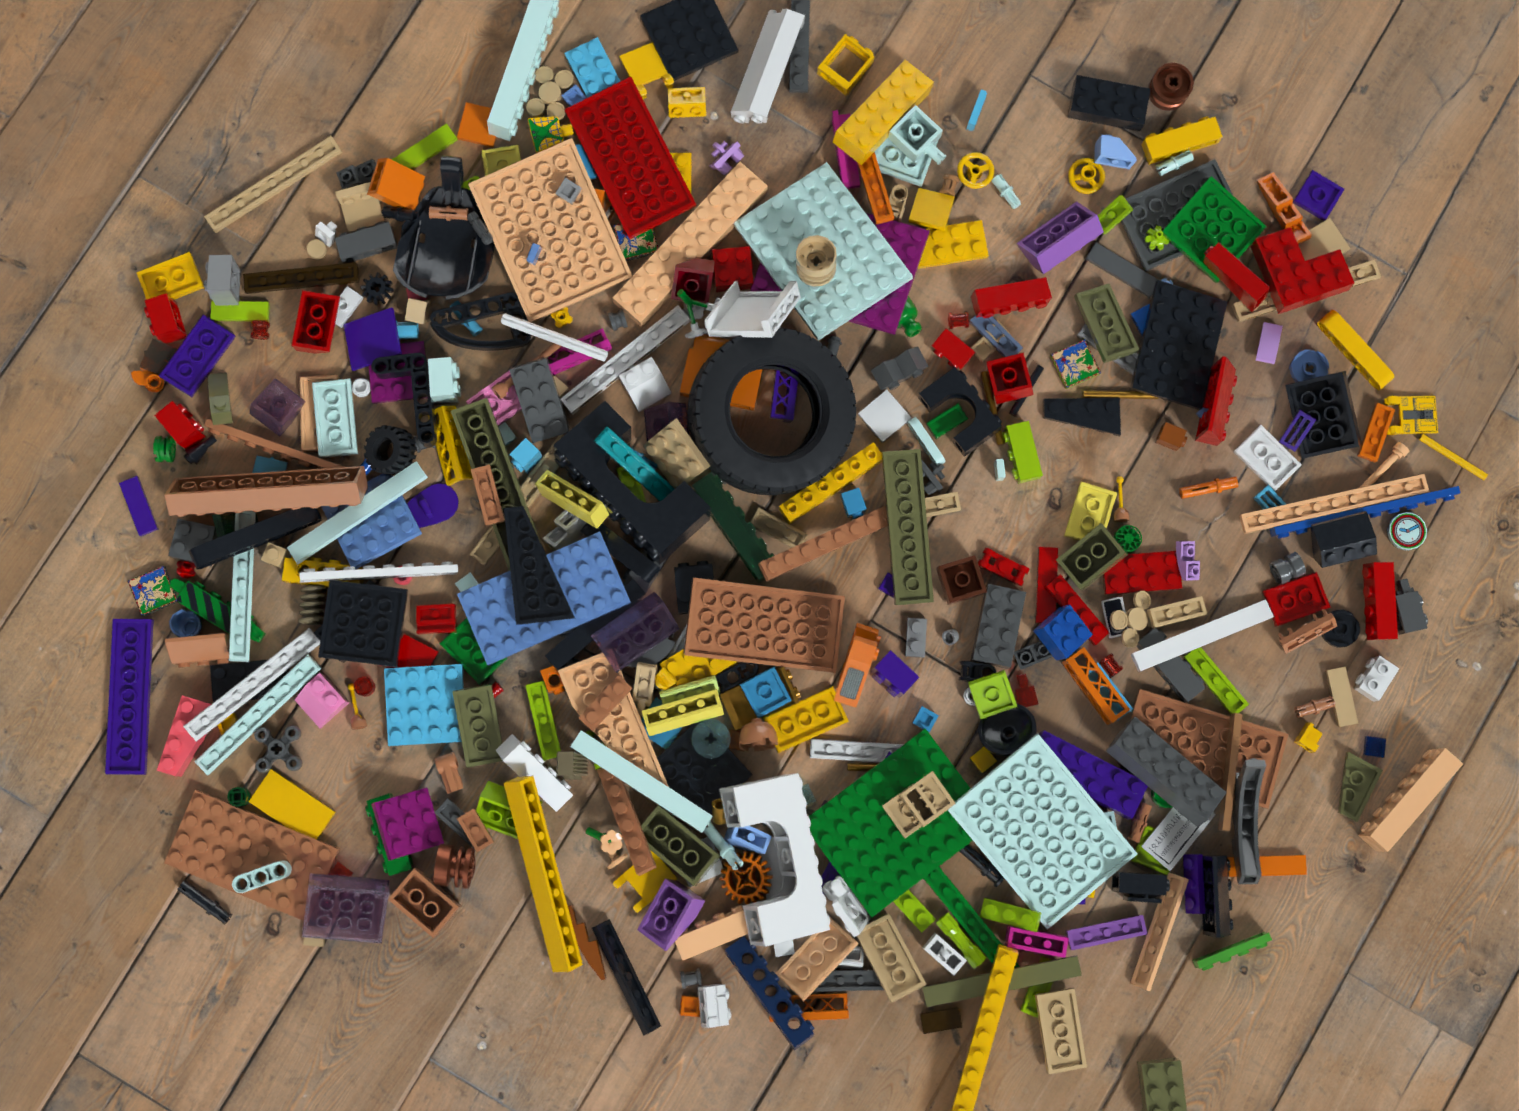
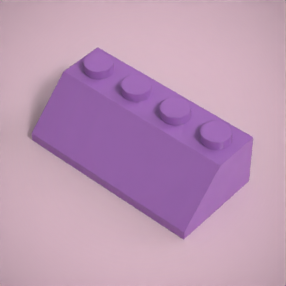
M1075 202L1019 241L1017 245L1032 266L1044 274L1060 262L1066 260L1074 252L1080 250L1087 243L1096 239L1104 231L1097 214L1080 203Z

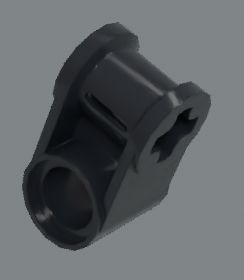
M960 661V665H962L961 677L958 680L971 682L983 677V669H990L992 674L996 673V669L990 664Z

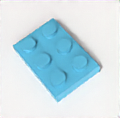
M598 37L565 52V57L587 98L620 82Z

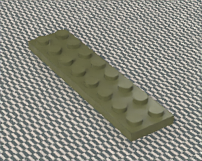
M921 449L881 452L895 605L934 602Z

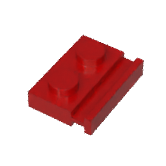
M456 604L416 606V633L456 632Z

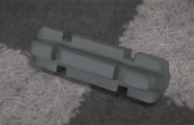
M474 211L469 213L467 219L470 224H473L472 227L478 236L482 238V242L485 245L492 243L493 237L482 220L479 219L478 214Z

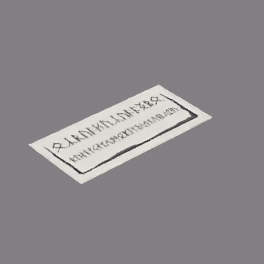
M1172 808L1142 845V848L1171 871L1216 814L1213 812L1206 822L1196 827L1175 808Z

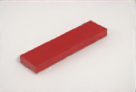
M1038 547L1035 623L1041 624L1056 610V600L1045 588L1057 576L1058 562L1056 559L1058 558V548Z

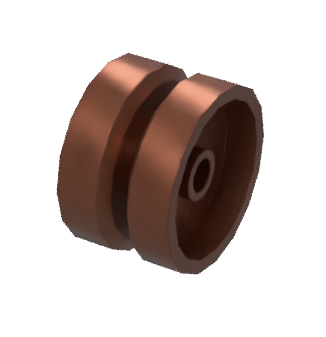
M1173 62L1159 67L1148 86L1151 89L1149 99L1153 105L1166 111L1176 110L1181 107L1193 90L1194 81L1191 72L1182 64Z

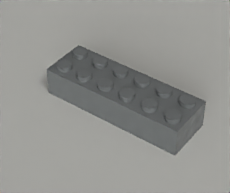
M1137 717L1132 718L1124 725L1106 750L1107 753L1196 827L1210 818L1227 793Z

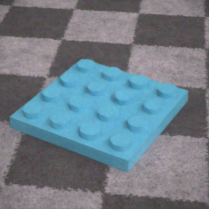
M463 664L384 668L388 746L462 742L453 691L464 689Z

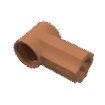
M454 752L434 758L447 794L463 789V783L458 771L459 765Z

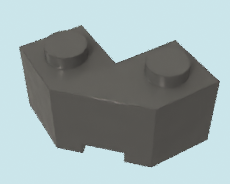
M919 347L907 349L894 359L883 361L873 368L871 372L881 390L887 388L893 390L900 386L899 383L911 377L917 378L921 376L923 370L928 367V364Z

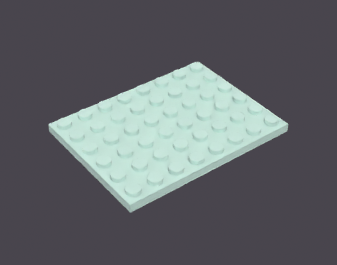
M827 162L734 223V227L748 246H750V249L781 291H783L789 281H797L801 298L794 306V309L818 341L913 279V275ZM820 235L826 237L833 242L836 248L837 259L834 278L823 286L807 285L797 275L796 250L799 243L809 236Z
M1038 733L955 801L956 804L948 809L1031 910L1042 912L1040 921L1046 929H1049L1137 855V852Z

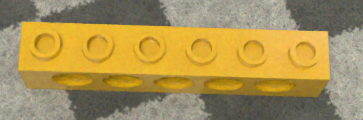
M873 442L837 466L821 480L806 487L781 504L779 511L788 524L793 523L882 463V453Z

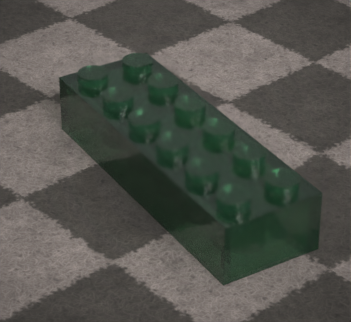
M710 472L694 483L692 489L711 507V518L759 584L765 578L758 564L775 555L767 552V544L762 537L758 539L755 535L756 529L753 524L745 521V513L740 506L735 507L733 504L734 498L728 490L724 491L721 479L717 474L713 476Z

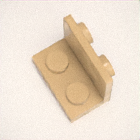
M371 182L335 192L337 200L341 204L349 233L356 232L361 227L370 228L378 222L385 221L382 216L379 200L367 195Z

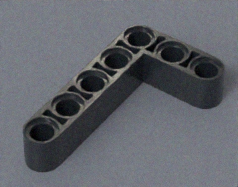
M422 353L379 357L373 360L372 370L380 379L411 376L418 440L426 448L435 446L437 443L434 401L430 397L429 369L426 356ZM420 360L424 361V364L421 367L415 366L416 362ZM399 363H405L404 368L396 369ZM386 365L384 371H377L379 366ZM420 379H426L425 384L417 385ZM422 397H428L426 403H419V400ZM423 416H430L427 422H421ZM432 434L430 440H423L424 435Z

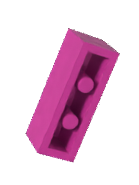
M1007 925L1004 945L1065 958L1069 938L1063 935L1042 931L1033 932Z

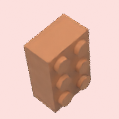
M414 868L388 899L433 938L440 933L462 906L441 887L434 885V881L418 868Z

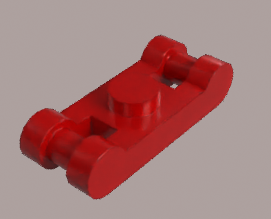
M985 547L982 559H979L978 566L1013 584L1022 586L1024 583L1023 578L1030 569ZM990 558L995 559L993 565L988 563ZM1013 569L1018 571L1016 576L1011 575Z

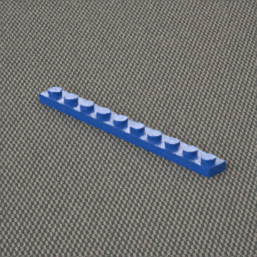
M1459 486L1274 527L1270 529L1271 537L1278 536V539L1289 537L1291 532H1296V535L1307 533V529L1311 528V525L1363 511H1366L1370 518L1382 516L1381 512L1388 511V514L1400 512L1399 508L1403 507L1410 510L1418 508V504L1421 503L1428 506L1436 504V500L1443 499V502L1454 500V496L1461 492Z

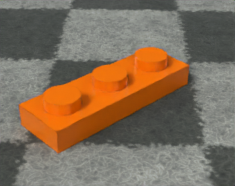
M1380 403L1375 404L1357 455L1358 457L1374 463L1378 461L1395 412L1394 408Z

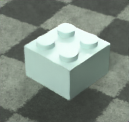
M451 357L428 359L430 397L435 404L458 403V397H461V387L457 381V378H460V369L457 367V363H454Z

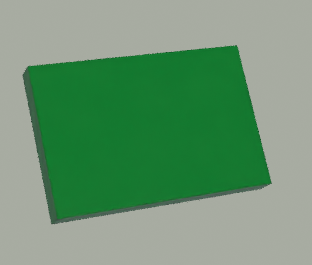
M467 618L456 627V632L450 633L439 643L458 664H463V669L479 685L508 659L504 658L491 665H487Z

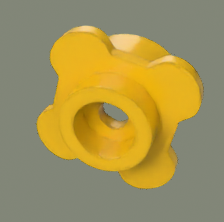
M567 307L551 313L557 328H562V326L571 324L573 321Z

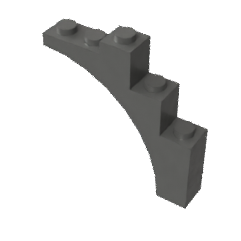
M1256 758L1245 760L1241 771L1236 773L1235 805L1232 810L1235 834L1231 844L1238 884H1258L1262 876L1258 848V808L1266 762Z

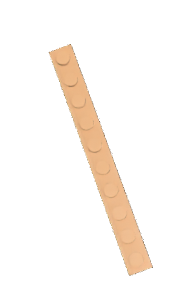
M1425 474L1245 513L1239 517L1244 534L1421 495L1430 491Z

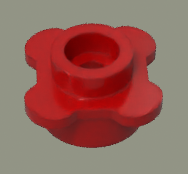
M177 561L176 565L178 568L176 572L178 576L185 579L195 576L196 572L194 569L196 567L194 563Z

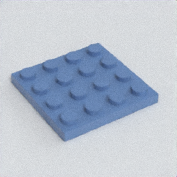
M382 473L367 481L368 488L365 495L392 478L393 475ZM401 495L338 537L337 540L350 566L355 567L356 570L421 535L422 532L403 495ZM349 505L321 507L329 520Z

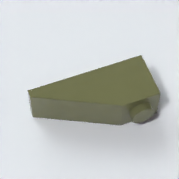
M227 372L208 374L209 402L213 425L233 423Z

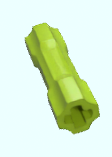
M949 912L935 922L941 931L958 947L963 957L973 969L984 962L986 959L985 955L968 939Z

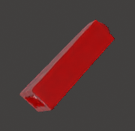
M1219 242L1214 247L1210 246L1205 251L1203 262L1246 308L1253 312L1265 300L1270 287Z

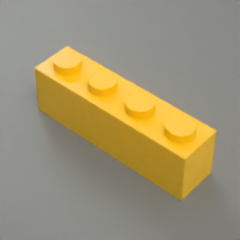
M1206 116L1193 124L1187 122L1177 129L1171 127L1158 135L1156 133L1149 134L1145 137L1141 146L1148 165L1170 159L1171 156L1175 157L1188 150L1192 152L1217 144L1223 136L1216 117L1209 118Z

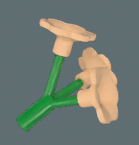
M590 827L586 829V834L600 840L602 843L601 850L609 854L608 856L612 862L607 867L608 870L621 863L628 856L627 853L619 856L616 853V850L622 848L621 832L608 830L607 833H601Z

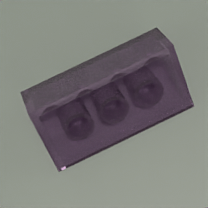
M654 591L595 632L591 637L617 673L680 628L663 600Z

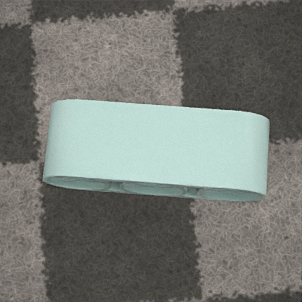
M284 860L266 865L235 877L232 887L237 893H244L288 877L291 874L292 866L288 861ZM278 865L284 867L285 872L283 875L278 874ZM260 871L266 875L264 882L258 878ZM241 878L247 881L245 889L240 886Z

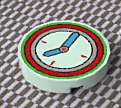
M1405 512L1391 519L1387 534L1390 542L1395 547L1409 551L1423 544L1427 536V528L1420 516Z

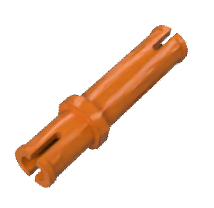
M1237 477L1216 478L1211 482L1179 488V494L1181 499L1214 492L1222 493L1223 490L1238 488L1239 485Z

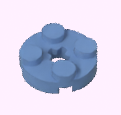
M1306 349L1299 352L1292 359L1289 369L1293 380L1299 382L1327 375L1329 362L1321 352ZM1306 364H1308V366L1312 365L1314 367L1312 369L1313 373L1307 372L1305 370Z

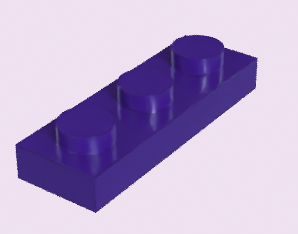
M1184 854V878L1189 879L1185 890L1186 914H1205L1203 854Z

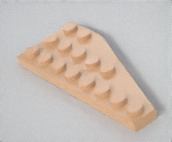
M613 649L558 670L570 703L579 716L618 675L625 681ZM629 692L593 732L606 747L668 786Z

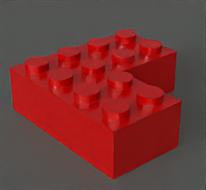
M1291 227L1256 238L1250 246L1264 281L1270 287L1269 293L1278 314L1349 291L1355 284L1341 249L1305 261Z

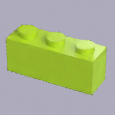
M1029 421L1006 426L1005 432L1002 434L1004 442L1008 443L1009 446L1007 455L1009 461L1013 462L1012 475L1014 480L1017 479L1018 484L1040 479L1043 474Z

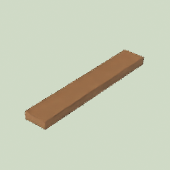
M1239 713L1230 714L1222 789L1227 793L1221 800L1218 830L1229 831L1231 826L1243 716Z

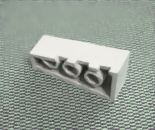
M511 734L496 749L497 753L519 777L534 776L538 795L557 812L573 796L569 790L571 786L565 780L560 781L556 777V771L551 767L547 768L543 764L545 761L538 754L534 755L530 751L531 747L526 742H520Z

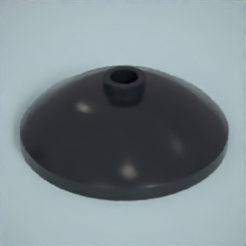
M1017 704V707L981 719L978 726V735L982 745L989 752L999 756L1012 755L1036 735L1037 732L1034 716L1027 708L1020 704Z

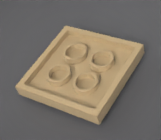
M678 419L673 420L643 445L674 489L683 481L688 484L710 467V464Z

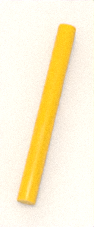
M1425 434L1419 437L1418 440L1483 481L1487 478V473Z

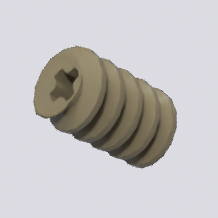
M306 585L307 587L301 588V591L306 594L300 596V599L305 601L300 603V607L305 610L299 611V614L304 617L298 619V622L306 625H322L318 621L323 620L324 617L318 615V613L324 612V609L319 608V605L325 604L320 598L326 594L321 593L320 590L326 589V586Z

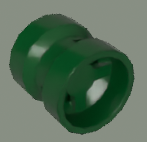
M234 787L228 792V802L237 807L246 806L251 799V792L244 787Z

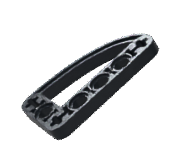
M513 292L439 309L432 312L429 319L433 331L441 339L461 348L480 351L508 350L524 347L531 340V334L523 331V336H527L525 341L522 338L518 339L520 331L510 327L513 339L499 341L466 339L454 335L445 329L504 313L511 316L519 315L522 320L527 321L518 296ZM509 298H511L512 301H516L514 303V306H511L510 303H507ZM490 302L497 303L498 309L496 311L488 308ZM473 306L478 307L480 314L472 315L470 308ZM459 311L462 314V318L456 320L452 318L451 313ZM446 313H448V320L450 322H447V318L442 319L441 324H438L437 321H434L436 316H438L439 318H445Z

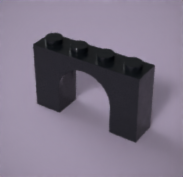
M954 367L919 392L918 399L929 413L945 401L953 398L963 399L973 407L975 412L973 423L953 437L954 445L965 457L1001 430L1002 421L998 415L992 414L987 401L980 399L977 395L979 393L976 387L969 385L962 370L958 371Z

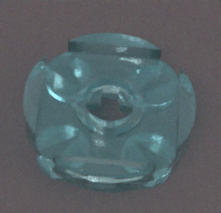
M713 719L704 720L693 730L692 745L702 757L709 759L718 758L729 748L730 733L727 727L720 721ZM710 733L717 737V740L713 741L712 745L709 744V741H705V738L709 737Z

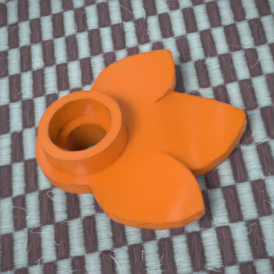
M144 357L140 370L131 372L134 382L145 386L152 393L161 391L164 387V380L159 375L168 361L164 360L157 365L150 358ZM157 381L158 385L152 386L151 383Z

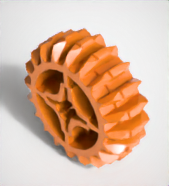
M744 851L743 858L740 852L736 853L743 862H750L752 865L747 870H742L741 868L733 870L728 862L724 863L728 869H721V873L726 874V876L720 877V880L726 881V884H723L721 887H728L729 889L725 894L729 895L732 893V901L738 897V904H741L743 899L746 905L750 904V898L753 903L757 902V897L760 900L764 899L762 892L764 894L769 893L765 886H772V883L767 882V879L773 878V875H767V872L772 870L771 867L766 869L764 867L768 861L766 860L761 863V855L755 859V852H751L749 856L748 852ZM756 868L760 871L761 883L755 878ZM732 873L738 878L736 887L732 881ZM749 873L748 879H750L751 882L746 881L744 883L745 877L743 876V874L746 875ZM747 885L757 889L752 894L741 892Z

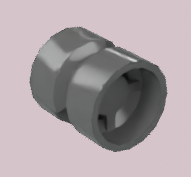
M1297 552L1284 556V560L1280 558L1269 564L1271 573L1279 585L1289 582L1292 577L1298 578L1306 574L1304 562Z

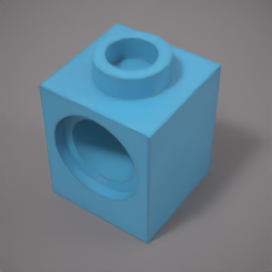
M860 488L841 493L840 498L847 517L852 516L853 519L863 516V512H866L867 508Z

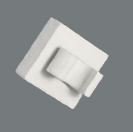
M332 221L327 225L320 222L316 225L315 236L330 247L334 244L337 225Z

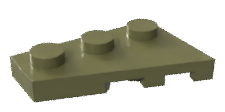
M1346 752L1338 813L1354 822H1358L1383 770L1350 752Z

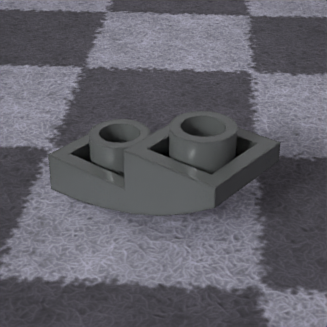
M368 160L358 166L351 165L336 172L342 190L371 182L376 167L375 160Z
M1041 641L1014 652L1020 670L1053 657Z

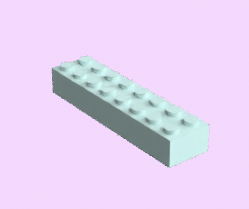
M530 0L487 121L488 134L510 141L512 136L515 137L518 129L517 121L522 118L524 112L523 104L528 101L530 95L529 87L530 85L533 86L536 78L535 70L536 68L539 69L541 64V52H545L547 47V35H551L553 30V17L557 18L559 0Z

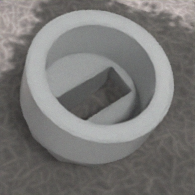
M948 629L943 632L942 639L945 644L953 645L958 641L959 634L955 629Z

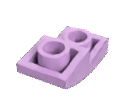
M1263 323L1255 361L1275 364L1283 326Z
M1176 541L1177 563L1182 579L1185 581L1199 580L1200 561L1194 560L1195 541Z

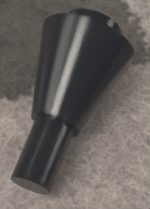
M211 435L203 443L201 442L184 450L186 453L184 458L190 464L194 463L197 465L208 448L217 441L216 438Z

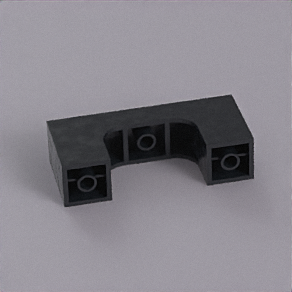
M604 401L553 445L554 460L560 468L564 467L568 471L567 474L573 481L577 480L581 484L580 487L584 492L603 502L609 513L608 517L614 522L617 521L621 525V530L626 535L630 534L634 538L633 542L640 549L643 547L646 550V555L652 562L656 561L660 565L710 520L711 507L685 481L657 503H646L639 500L610 471L607 463L612 457L594 442L606 427H609L626 444L631 441V426Z

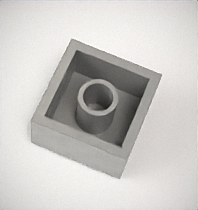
M209 255V261L205 265L206 273L208 274L207 280L204 281L205 291L209 293V297L215 305H239L241 270L232 255Z

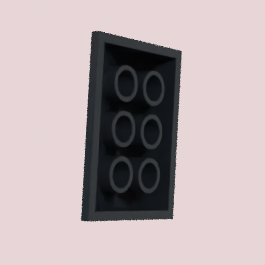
M1346 371L1285 385L1293 419L1300 409L1317 419L1299 446L1302 459L1362 445ZM1300 416L1294 425L1295 430L1303 420V416ZM1308 419L1297 435L1298 440L1310 423Z
M1226 855L1203 856L1205 914H1202L1203 935L1215 938L1231 935V930H1233V920L1230 919L1232 900L1229 899L1231 880L1228 879L1230 860L1227 859Z

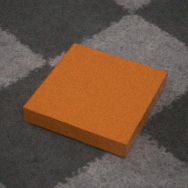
M466 102L457 139L494 148L496 136L488 134L487 125L492 108Z

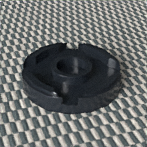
M1344 609L1330 612L1335 617L1337 627L1322 634L1323 639L1329 645L1336 648H1343L1353 644L1358 639L1360 633L1358 620H1356L1351 612Z

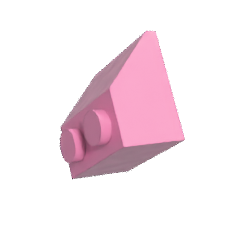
M319 673L307 683L295 698L297 704L320 729L350 703L323 673Z

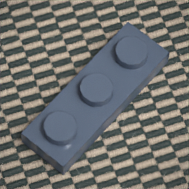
M974 316L969 321L1003 357L1018 354L1023 349L993 317L976 318ZM985 330L990 332L996 340L1003 334L1005 337H1001L999 343H997Z

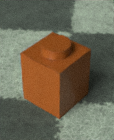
M1165 422L1160 428L1155 443L1177 451L1180 447H1184L1187 441L1185 436L1187 430Z

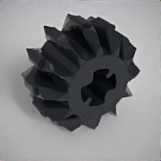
M376 273V276L373 277L372 274H369L370 280L363 279L366 285L361 286V290L364 291L362 296L367 298L368 303L374 302L375 305H378L379 301H381L382 304H385V298L391 299L388 293L394 292V289L391 288L393 283L391 280H388L386 275L381 277L380 273ZM377 286L380 289V291L376 292L375 287Z

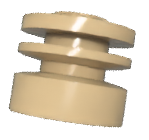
M815 235L809 236L799 243L796 250L797 275L805 284L823 286L834 278L837 254L833 242L826 237Z

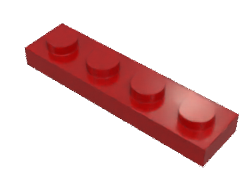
M1061 574L1057 575L1045 586L1046 590L1061 607L1071 605L1093 634L1088 639L1093 646L1097 645L1110 633Z

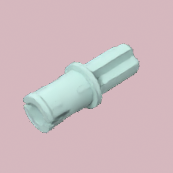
M1188 150L1175 157L1171 156L1169 160L1156 165L1157 170L1165 168L1159 171L1158 174L1163 176L1174 169L1178 170L1180 166L1193 161V154Z
M1002 174L995 176L992 179V183L1001 193L1000 196L1007 200L1012 209L1019 207L1021 202L1012 191L1013 187L1009 186Z

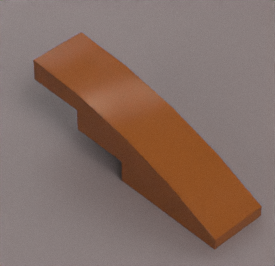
M569 905L568 910L578 947L599 978L605 980L607 977L598 940H589L586 923H577L574 906Z

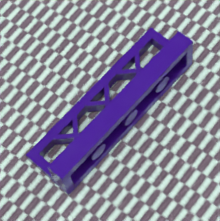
M789 368L791 370V373L799 377V373L797 371ZM778 370L775 372L770 418L782 419L785 423H791L794 419L798 381L790 375L784 379ZM784 383L787 391L786 396L782 398L778 393V387ZM782 402L785 406L784 415L775 414L776 406Z

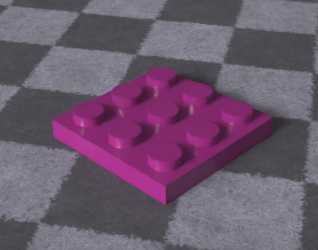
M424 341L400 343L402 355L422 353L426 356ZM420 360L416 362L415 366L421 367L424 364V361ZM399 363L396 369L404 368L405 363ZM371 365L369 366L371 400L373 404L413 400L411 376L380 379L373 372ZM386 365L379 366L377 371H384ZM420 379L417 385L425 384L426 379Z
M428 788L371 804L388 861L444 844Z

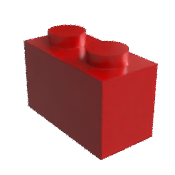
M947 328L932 344V347L935 348L933 352L940 358L945 356L949 360L948 365L960 370L966 366L976 353Z

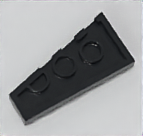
M1055 398L1043 400L1044 419L1121 436L1120 398Z

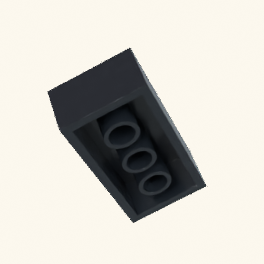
M1077 75L1073 83L1067 118L1141 131L1145 124L1151 89Z

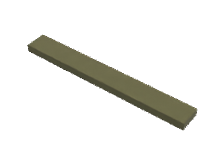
M1075 955L1014 968L1008 991L1082 976L1078 956ZM990 973L922 987L926 1006L930 1007L984 996Z

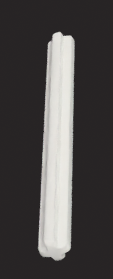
M506 313L501 318V323L601 361L607 359L608 352L601 348Z

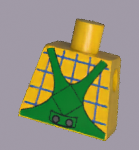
M557 116L528 119L536 154L564 142L563 137L574 135L572 125L560 126Z

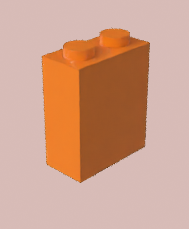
M381 158L377 161L367 195L396 208L400 206L404 209L415 210L419 203L420 192L424 187L425 176L389 158Z

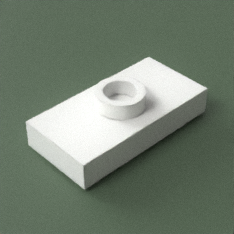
M348 286L340 295L335 323L340 328L344 326L363 300V296Z

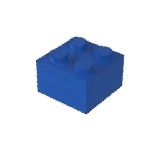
M1070 604L1059 607L1033 630L1056 661L1067 659L1093 635Z

